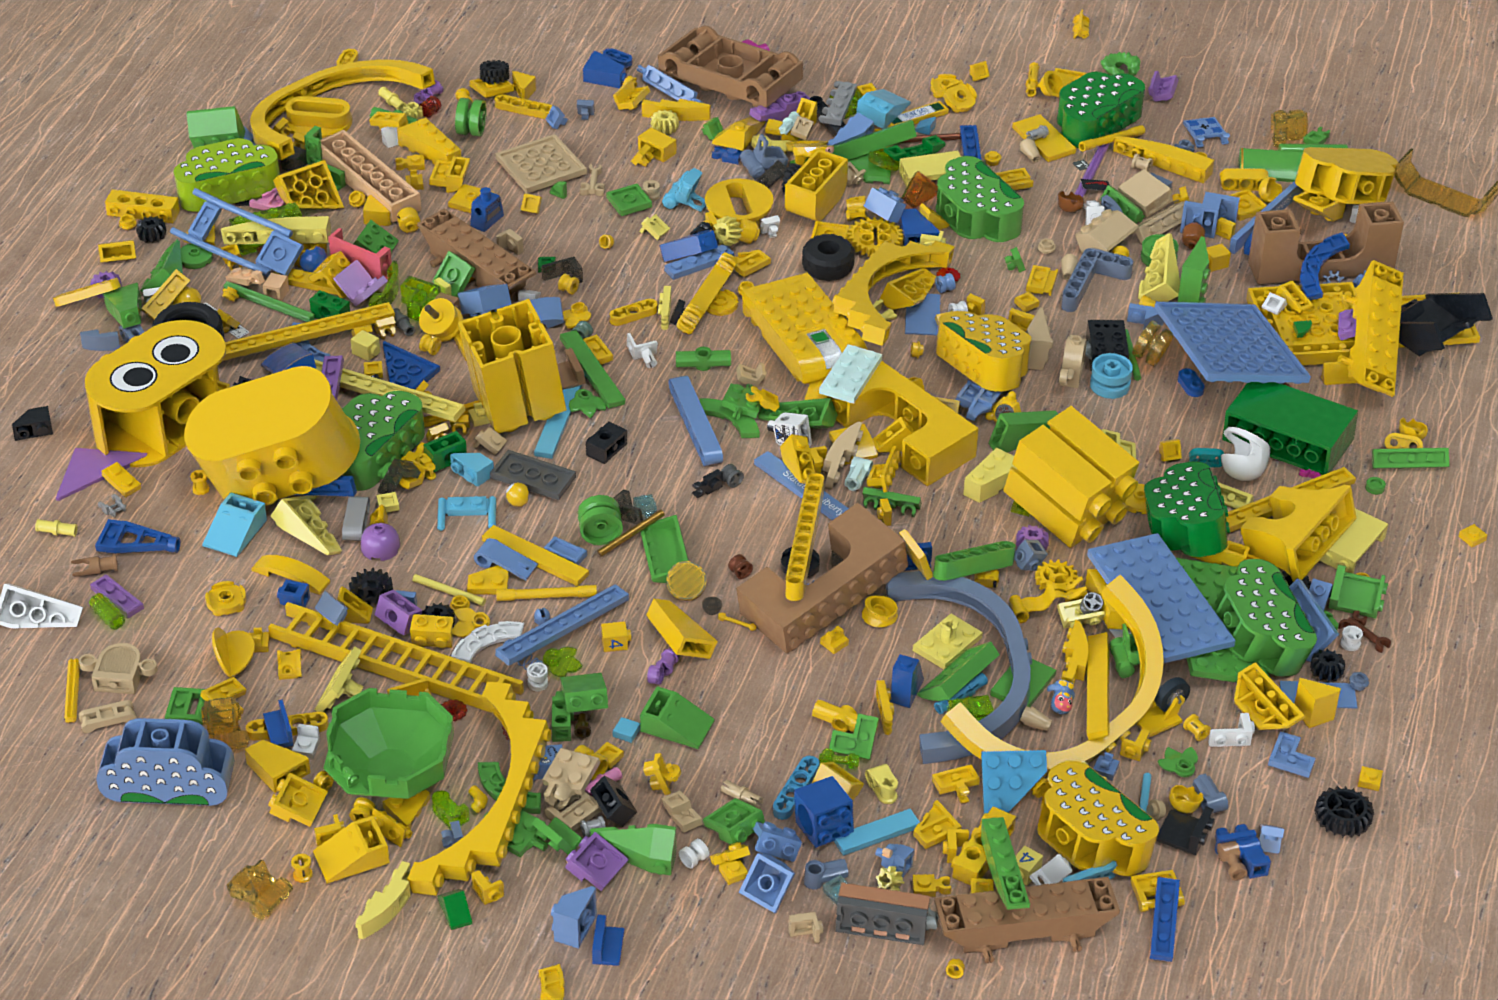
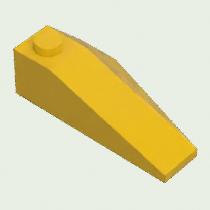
M748 117L734 122L718 133L712 140V144L744 151L751 142L752 137L763 127L765 121L759 122L754 117Z
M921 268L887 282L879 300L882 299L884 305L892 310L923 302L935 283L936 276L926 268Z

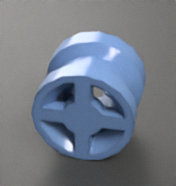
M951 273L935 278V285L939 293H944L946 290H955V279Z

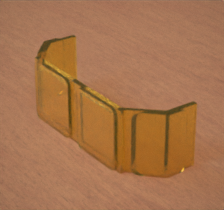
M1413 148L1399 160L1394 174L1399 185L1404 188L1405 193L1429 204H1436L1442 209L1463 217H1469L1471 214L1476 215L1485 211L1498 196V181L1483 198L1477 199L1421 177L1411 162Z

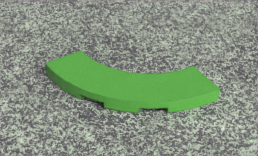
M699 398L706 416L730 420L732 425L739 431L741 438L760 437L758 425L753 417L741 414L740 419L736 420L737 415L735 419L732 416L734 411L721 406L722 400Z
M478 762V774L482 786L497 801L506 783V779L500 771L499 762ZM528 792L525 807H522V810L530 814H541V793Z

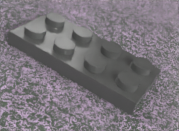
M507 450L491 470L490 478L510 485L517 482L523 483L527 486L528 491L559 500L576 478V471Z

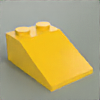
M1307 191L1293 197L1296 203L1309 210L1311 214L1321 215L1327 221L1334 222L1343 217L1345 203L1336 202L1324 195H1317Z

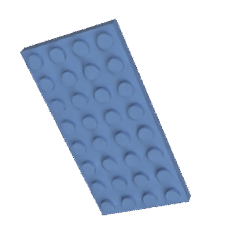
M1158 533L1088 549L1087 556L1107 584L1121 574L1149 608L1160 633L1163 647V664L1234 647L1236 640Z

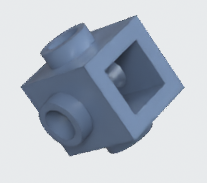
M1024 539L1015 551L1014 560L1021 570L1035 571L1048 554L1039 540Z

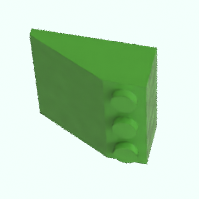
M1201 236L1183 264L1178 302L1206 303L1204 294L1208 289L1206 280L1209 278L1210 269H1208L1209 257L1205 237Z

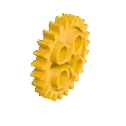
M867 217L866 221L860 219V223L855 221L854 225H850L847 240L854 247L856 253L861 251V255L866 253L870 257L884 241L902 246L904 234H902L903 230L900 229V226H895L894 222L883 221L882 217L879 220L876 217L873 220ZM874 229L877 230V245H874Z

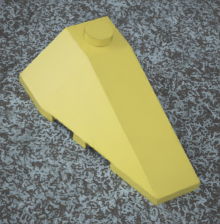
M1169 233L1155 242L1150 255L1152 261L1149 267H1146L1144 271L1146 277L1144 280H1141L1139 285L1138 299L1146 295L1154 301L1168 302L1179 295L1180 277L1173 237Z
M308 496L281 499L271 514L278 527L326 555L340 554L342 552L334 535L327 531L328 525L326 521H322L319 517L321 514L320 510Z

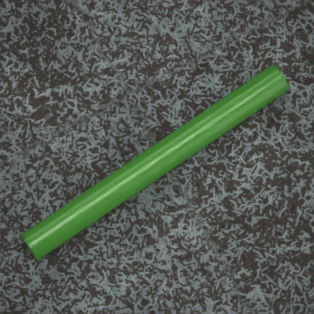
M1125 329L1129 360L1133 365V376L1136 381H1139L1142 377L1129 331Z

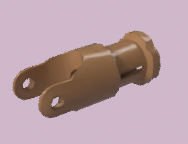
M112 554L109 557L100 558L99 556L71 561L72 564L85 563L89 565L86 570L73 573L72 576L74 577L101 574L102 571L109 570L118 571L116 554Z

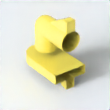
M876 300L873 304L877 311L881 310L883 300ZM890 308L882 314L879 313L886 321L897 318V315Z

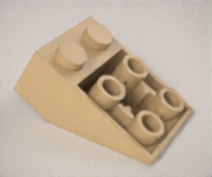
M1040 307L1026 331L1031 336L1028 369L1043 370L1045 363L1049 359V349H1052L1053 339L1050 338V327L1047 326V316L1044 315L1043 307Z

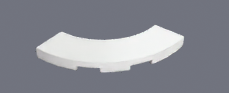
M503 621L494 625L481 626L460 640L453 650L451 657L472 663L475 656L484 648L521 636L524 623Z

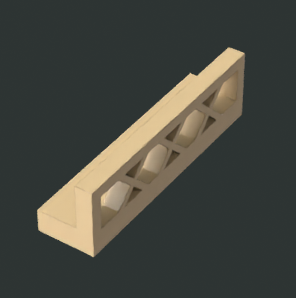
M1185 201L1173 204L1137 224L1139 228L1132 234L1136 233L1142 244L1148 236L1162 234L1180 224Z

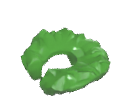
M1118 52L1117 54L1110 53L1109 56H1105L1100 62L1102 68L1111 76L1121 73L1125 74L1124 70L1119 69L1123 64L1127 65L1128 74L1135 76L1140 69L1141 61L1138 56H1132L1129 52Z

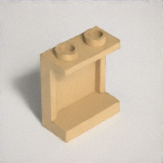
M1144 169L1118 186V191L1141 208L1143 211L1142 215L1146 219L1172 202L1171 188Z

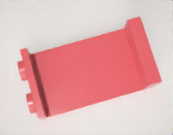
M338 228L328 237L330 255L341 251L350 264L358 260L372 279L375 277L379 279L384 275L389 281L393 277L390 248L384 246L377 253L344 241L341 228Z

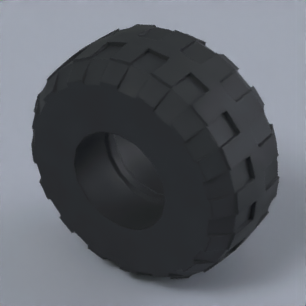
M835 234L817 235L806 242L803 247L802 265L804 270L813 278L836 281L846 277L853 270L855 262L854 247L842 236Z

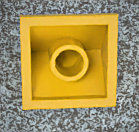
M1299 678L1294 704L1305 715L1302 721L1309 729L1334 720L1341 688Z

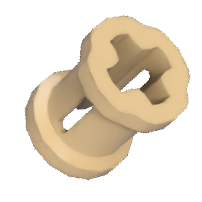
M1135 154L1131 168L1144 169L1149 172L1153 159H1146L1140 157L1139 154Z

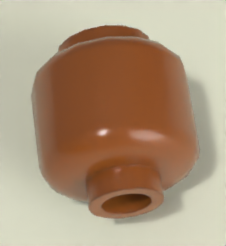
M1196 222L1186 225L1182 233V243L1188 248L1193 249L1201 236L1205 237L1203 226Z

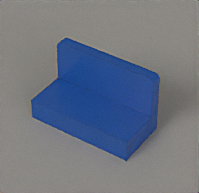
M283 699L278 700L279 710L263 713V718L270 742L287 748L294 745L291 727Z
M597 914L592 947L593 964L619 966L624 928L607 927L606 915Z

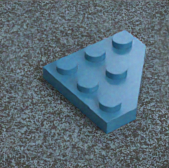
M1046 750L981 752L984 814L988 813L992 807L1007 813L1012 810L1046 774Z

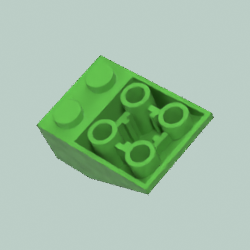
M657 686L640 714V731L699 749L715 719L677 692Z

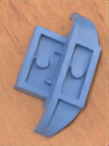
M968 380L955 400H959L962 407L969 408L966 418L975 421L978 415L991 410L1003 392L986 390Z

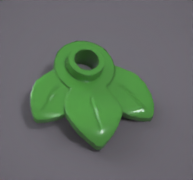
M586 389L577 390L574 398L569 402L571 412L581 410L589 418L593 417L596 409L606 410L604 401L599 397L593 396Z
M1167 747L1164 755L1165 758L1158 760V764L1162 769L1175 772L1181 777H1190L1195 772L1198 755L1192 747L1187 748L1183 753Z

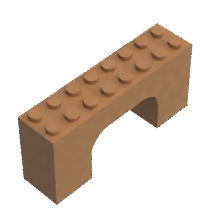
M1393 201L1359 204L1355 227L1345 236L1350 244L1349 249L1331 256L1322 265L1318 274L1319 279H1325L1323 275L1329 276L1330 270L1333 274L1339 271V277H1353L1364 274L1372 260L1395 269L1404 221ZM1291 209L1256 212L1248 264L1257 284L1283 283L1292 280L1300 281V272L1305 257L1315 245L1323 242V240L1299 242L1301 230Z
M856 503L828 523L831 550L841 557L843 561L811 584L806 585L803 599L798 601L788 600L785 597V581L768 567H765L736 588L740 614L750 623L756 624L757 629L786 654L798 648L808 638H812L815 633L827 627L839 616L844 615L847 610L859 604L861 600L873 594L879 587L888 583L893 577L902 573L908 567L906 541L859 503Z

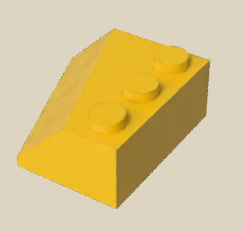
M325 160L278 175L273 180L279 196L290 209H344Z

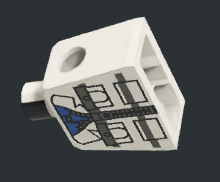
M782 413L775 421L770 420L768 422L767 430L775 433L778 445L781 446L791 434L807 437L809 447L812 445L808 415Z

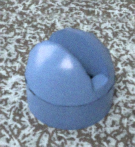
M542 607V609L538 608L535 611L534 621L536 624L541 625L550 620L548 609Z

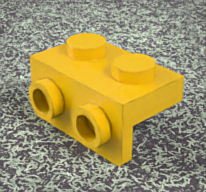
M628 80L613 95V98L619 110H633L641 101L646 99V96L651 91L648 86L635 88L633 81Z
M414 614L410 626L411 643L421 647L452 648L453 617Z

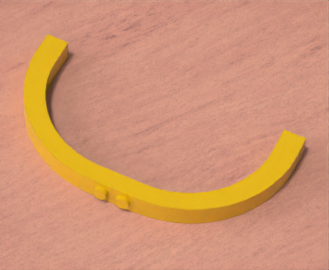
M387 59L346 63L315 72L277 90L255 107L250 117L254 142L256 145L272 147L276 151L278 159L283 160L295 154L292 138L272 130L269 126L278 115L286 110V103L290 99L299 96L313 97L332 88L365 81L400 82L424 90L435 84L433 69L414 62Z
M1121 574L1107 584L1100 594L1122 617L1134 637L1140 659V677L1136 693L1130 705L1109 723V736L1089 739L1067 750L1046 752L1047 772L1044 776H1048L1050 769L1061 762L1071 760L1090 763L1104 751L1107 753L1112 751L1117 746L1116 741L1119 739L1122 741L1131 734L1129 730L1137 724L1149 709L1158 692L1164 661L1160 633L1149 608ZM961 702L947 712L940 721L964 748L979 759H981V752L1030 751L1010 745L991 734L973 717Z

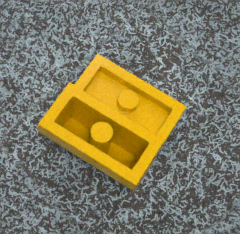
M453 156L452 161L437 160L429 179V185L446 187V193L459 190L469 168L470 158Z

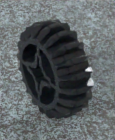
M1336 786L1335 789L1329 787L1327 792L1323 791L1316 801L1314 810L1316 821L1320 823V827H1325L1326 832L1332 831L1334 836L1340 834L1342 838L1345 835L1352 838L1354 834L1360 836L1362 832L1366 833L1368 827L1372 824L1374 809L1372 803L1369 802V798L1363 796L1362 791L1357 793L1355 788L1350 790L1346 786L1343 789L1339 786Z

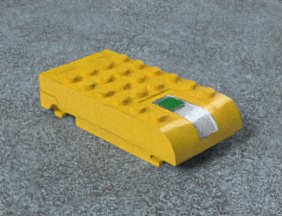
M808 272L742 290L743 314L746 317H751L752 324L760 328L763 338L798 382L801 381L804 384L825 379L848 344L867 350L866 344L853 327L847 326L848 320L843 315L833 312L834 305Z

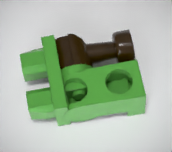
M557 691L555 696H552V742L571 741V721H578L574 727V734L578 738H587L591 734V726L587 722L591 718L590 710L568 713L566 711L563 691Z

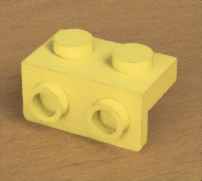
M1083 599L1057 605L1063 628H1073L1075 620L1080 621L1081 625H1097L1101 623L1106 615L1105 611L1099 610V612L1083 614L1080 610V603Z

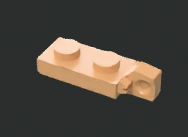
M235 268L229 275L225 276L227 281L239 285L249 286L252 283L262 284L265 282L262 272L258 270Z

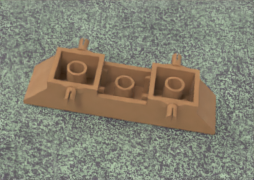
M445 208L418 223L420 231L430 246L431 254L436 257L430 261V265L433 268L441 264L448 251H451L476 268L471 277L476 280L478 287L507 284L509 295L526 286V280L536 275L534 269Z
M1109 877L1025 887L1030 908L1007 910L997 890L934 898L943 935L962 945L964 953H983L986 963L994 961L993 950L1008 948V942L1042 937H1050L1051 942H1071L1073 952H1079L1082 950L1079 940L1095 937L1097 929L1120 913Z

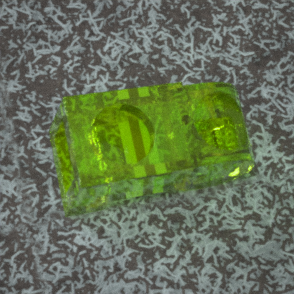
M439 790L432 794L433 812L450 830V822L459 821L460 826L470 821L469 808L464 803L458 806L450 798V794L444 790Z

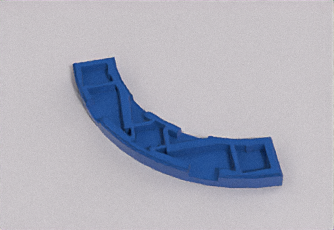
M1343 232L1327 237L1323 242L1315 245L1303 261L1300 272V288L1310 301L1323 297L1318 277L1322 265L1334 254L1350 247Z

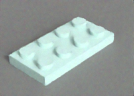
M848 344L819 387V394L854 404L882 361V354Z

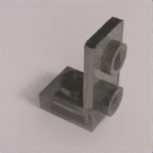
M777 160L756 181L769 189L780 178L783 180L787 167L780 160Z
M575 256L542 265V279L544 281L568 274L571 278H578L579 283L583 282V268Z
M394 458L380 483L378 492L380 494L395 492L402 477L418 478L421 471L411 461Z
M623 489L614 497L620 507L621 519L637 525L643 521L641 509L632 505L630 492Z

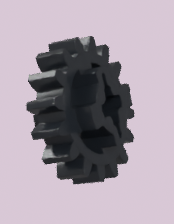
M365 568L362 574L356 572L357 577H351L349 591L364 602H367L368 605H371L372 602L377 605L381 594L393 590L392 578L389 577L388 572L383 573L382 569L375 571L374 568H371V571H367Z

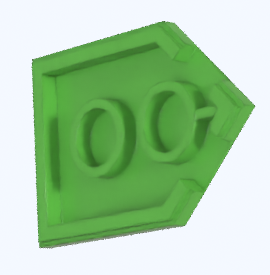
M870 153L848 160L858 171L866 170L863 176L864 182L873 183V181H881L883 184H890L891 168L889 170L886 169V164L883 162L882 168L875 165L874 158H872L874 156Z

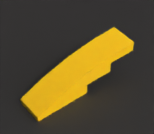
M680 98L678 102L661 99L660 102L644 99L642 102V117L651 118L653 113H658V110H672V113L677 114L679 121H706L711 119V105Z

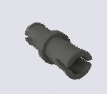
M394 308L396 326L402 329L406 336H412L415 333V327L410 323V319L403 315L400 309Z

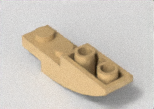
M858 421L847 428L829 449L822 470L828 472L824 488L832 490L834 483L838 484L841 472H838L839 468L843 469L845 461L850 462L851 456H856L858 449L856 442H860L863 431L860 430L862 422Z

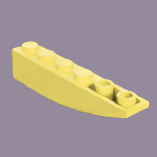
M329 216L267 219L293 231L289 239L300 244L329 243L328 237L331 235ZM254 221L221 228L224 244H265L271 232L274 231Z

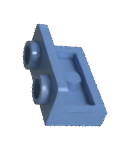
M766 821L764 824L756 822L753 830L759 838L755 845V850L794 862L802 844L796 831L788 827L780 829L773 823Z

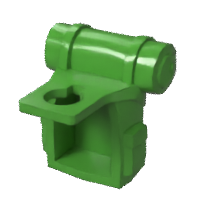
M1122 624L1123 636L1112 639L1109 645L1119 676L1127 678L1134 674V665H1138L1140 659L1133 635L1128 633L1126 624Z

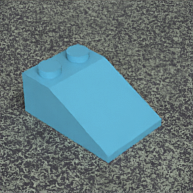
M885 89L867 92L858 100L857 112L874 121V125L885 129L911 104V101Z

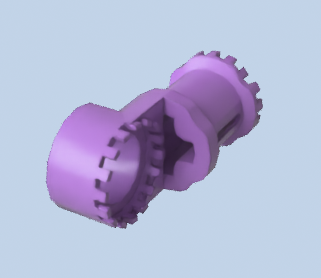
M435 80L434 85L414 94V102L418 103L422 108L427 107L429 101L435 95L443 92L442 84Z
M665 649L661 653V660L657 661L656 665L649 667L647 674L648 683L660 685L664 676H668L673 672V666L679 661V655H676L672 649Z

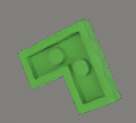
M858 713L854 734L833 730L829 751L871 760L880 718Z

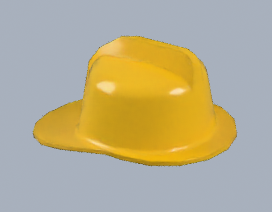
M1047 71L1044 77L1041 78L1040 83L1037 84V87L1041 89L1045 96L1059 97L1061 88L1072 81L1064 73Z

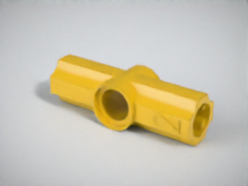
M818 699L812 711V716L831 723L837 731L846 732L849 730L854 732L858 714L849 705H843L840 708Z

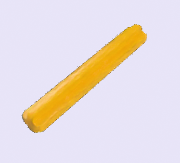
M77 658L69 659L64 714L67 723H74L77 720L80 664Z

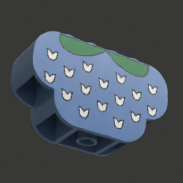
M137 718L125 724L122 735L114 736L107 741L96 780L99 791L108 799L117 802L211 806L220 804L226 799L235 760L232 749L220 740L210 739L206 728L197 722L190 720Z

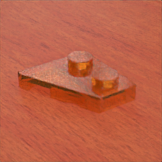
M920 171L914 173L901 198L914 209L921 203L937 196L938 187Z

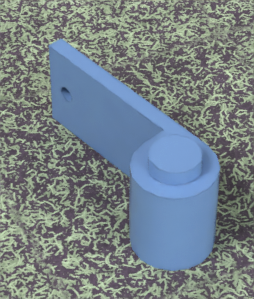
M492 538L487 539L474 555V560L480 567L489 568L492 563H495L525 581L538 565V563Z

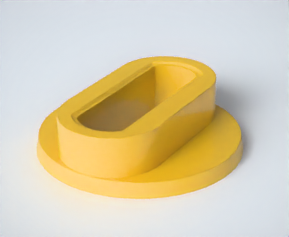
M299 96L290 99L285 106L286 119L288 120L286 127L292 130V135H294L295 131L306 135L314 126L321 127L322 139L343 130L347 132L353 122L350 105L342 99Z
M741 178L718 182L710 187L705 194L706 208L716 218L729 216L736 218V222H739L741 219H748L756 222L758 228L760 226V219L771 211L774 201L772 192L765 185L754 180ZM730 198H742L748 215L736 214Z

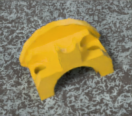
M865 196L846 199L847 221L857 217H863L867 220V210L864 207L866 202Z
M301 648L288 652L277 650L279 680L302 677Z

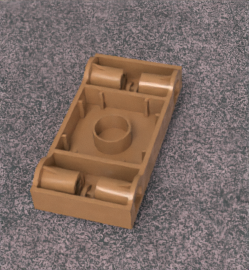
M705 25L699 28L695 27L658 54V69L672 76L677 81H687L696 84L704 91L714 90L724 93L731 100L742 99L751 102L754 107L761 105L767 108L803 79V62L799 61L793 53L783 51L777 54L718 35L713 28Z

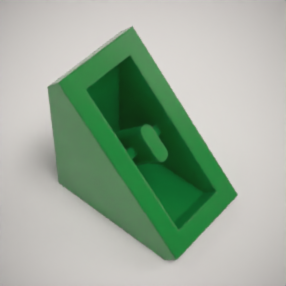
M457 889L437 895L451 930L472 924L464 890Z

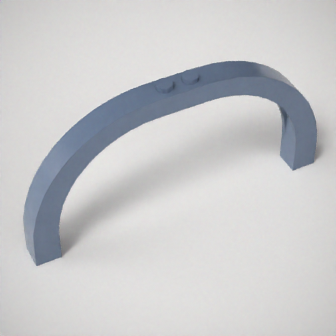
M920 571L897 574L886 583L887 597L892 600L939 599L955 602L977 611L987 618L999 631L1006 647L1013 682L1008 695L1000 706L978 722L997 738H1004L1020 721L1030 697V665H1032L1031 652L1027 653L1028 640L1023 638L1020 624L1014 612L993 591L964 577L946 581L937 580L932 577L927 581ZM949 731L919 734L920 753L923 764L956 760L973 755Z

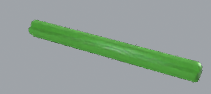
M227 281L223 285L225 289L231 287L237 290V294L241 298L299 320L309 322L315 319L312 312Z

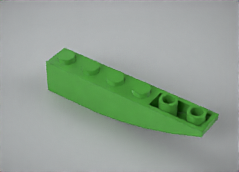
M1004 817L982 819V845L991 875L1007 910L1030 908V902Z

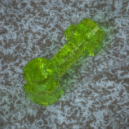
M826 748L819 754V763L833 761L836 764H846L849 768L854 769V767L858 768L859 755H855V753H849V756L834 755L832 749Z

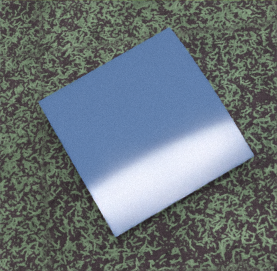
M544 297L530 300L541 323L545 324L547 328L564 323L560 297Z

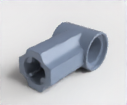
M1201 774L1193 780V787L1197 794L1203 793L1202 810H1204L1205 806L1214 809L1213 813L1228 810V800L1225 793L1218 791L1210 776Z
M845 859L825 863L818 860L808 861L805 865L804 885L814 890L821 888L824 882L847 878L849 872Z

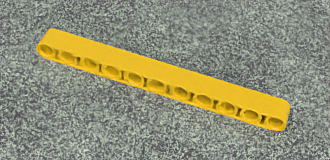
M811 473L806 478L785 578V597L791 601H798L804 597L824 497V476L820 473Z

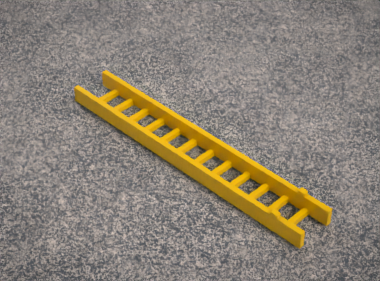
M290 602L285 604L286 616L294 618L287 628L274 624L268 626L270 638L291 644L293 648L299 647L340 662L350 653L351 650H348V647L354 639L365 642V645L358 656V659H360L357 665L358 668L405 684L426 678L428 689L431 693L484 711L482 695L475 693L482 682L509 683L512 685L514 693L522 695L524 692V682L522 680L346 621H340L337 626L319 612ZM301 621L311 626L305 634L294 631ZM319 627L330 630L322 641L312 637ZM336 633L348 636L340 647L330 644ZM373 645L384 649L377 659L366 656ZM391 651L402 655L395 665L383 662ZM409 657L420 661L414 671L402 668ZM427 663L439 667L432 678L420 674ZM445 670L457 673L450 684L439 681ZM464 676L475 679L469 690L457 687Z

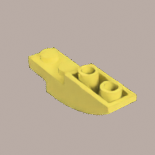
M402 861L398 869L393 871L389 885L384 887L383 893L375 891L372 898L367 900L363 914L359 915L356 920V928L358 929V937L360 939H364L383 928L401 911L409 900L411 894L407 878L411 871L410 863Z

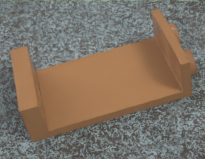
M566 349L567 361L557 364L562 390L586 384L583 369L573 349Z

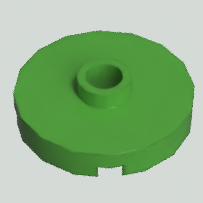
M192 243L187 244L181 248L182 265L188 269L203 268L206 266L205 264L212 262L213 253Z

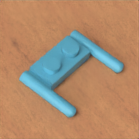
M448 497L447 500L439 498L437 529L440 531L445 529L446 514L448 516L487 515L488 513V527L496 526V497Z

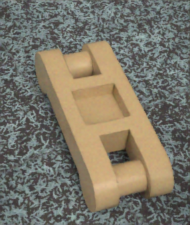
M125 700L81 711L78 716L82 723V731L84 733H91L97 728L122 722L127 723L130 720L137 719L136 713L133 711L132 701Z

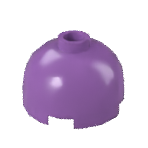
M385 523L372 524L361 535V551L366 558L370 560L371 557L380 558L381 561H385L398 554L400 538L397 531L391 525Z

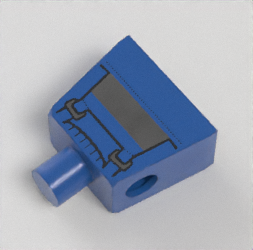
M488 187L480 189V195L473 200L471 205L470 226L485 232L504 216L501 197L491 192V189Z

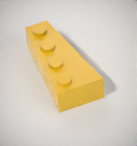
M427 118L419 119L397 128L398 145L408 147V150L412 153L417 152L424 155V159L432 160L434 165L437 160L452 161L453 156L462 157L461 149Z

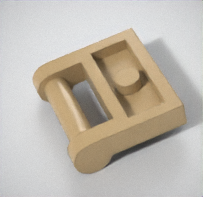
M585 791L582 795H573L568 804L562 809L557 808L560 803L558 802L555 807L549 806L544 810L548 819L553 820L557 817L573 831L580 827V821L584 820L587 822L602 811L596 800Z

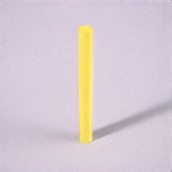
M417 574L413 576V582L453 596L463 595L470 602L484 606L486 603L485 598Z

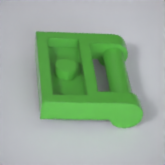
M174 687L164 718L190 720L203 725V714L207 702L200 695L201 691L205 689ZM199 699L195 714H189L193 700Z

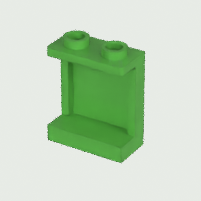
M1338 565L1329 608L1348 613L1358 610L1360 611L1359 615L1377 618L1378 611L1382 612L1384 605L1381 595H1386L1388 583L1384 582L1386 576L1382 575L1381 579L1352 574L1345 572L1346 566Z
M602 673L560 677L561 691H563L565 697L566 711L568 713L608 708L607 687Z

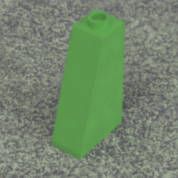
M138 283L103 293L106 309L123 328L141 324L142 298Z
M1055 410L1000 413L988 444L993 450L998 448L1005 452L1014 451L1017 449L1019 440L1041 425H1045L1050 429L1047 422L1058 415Z

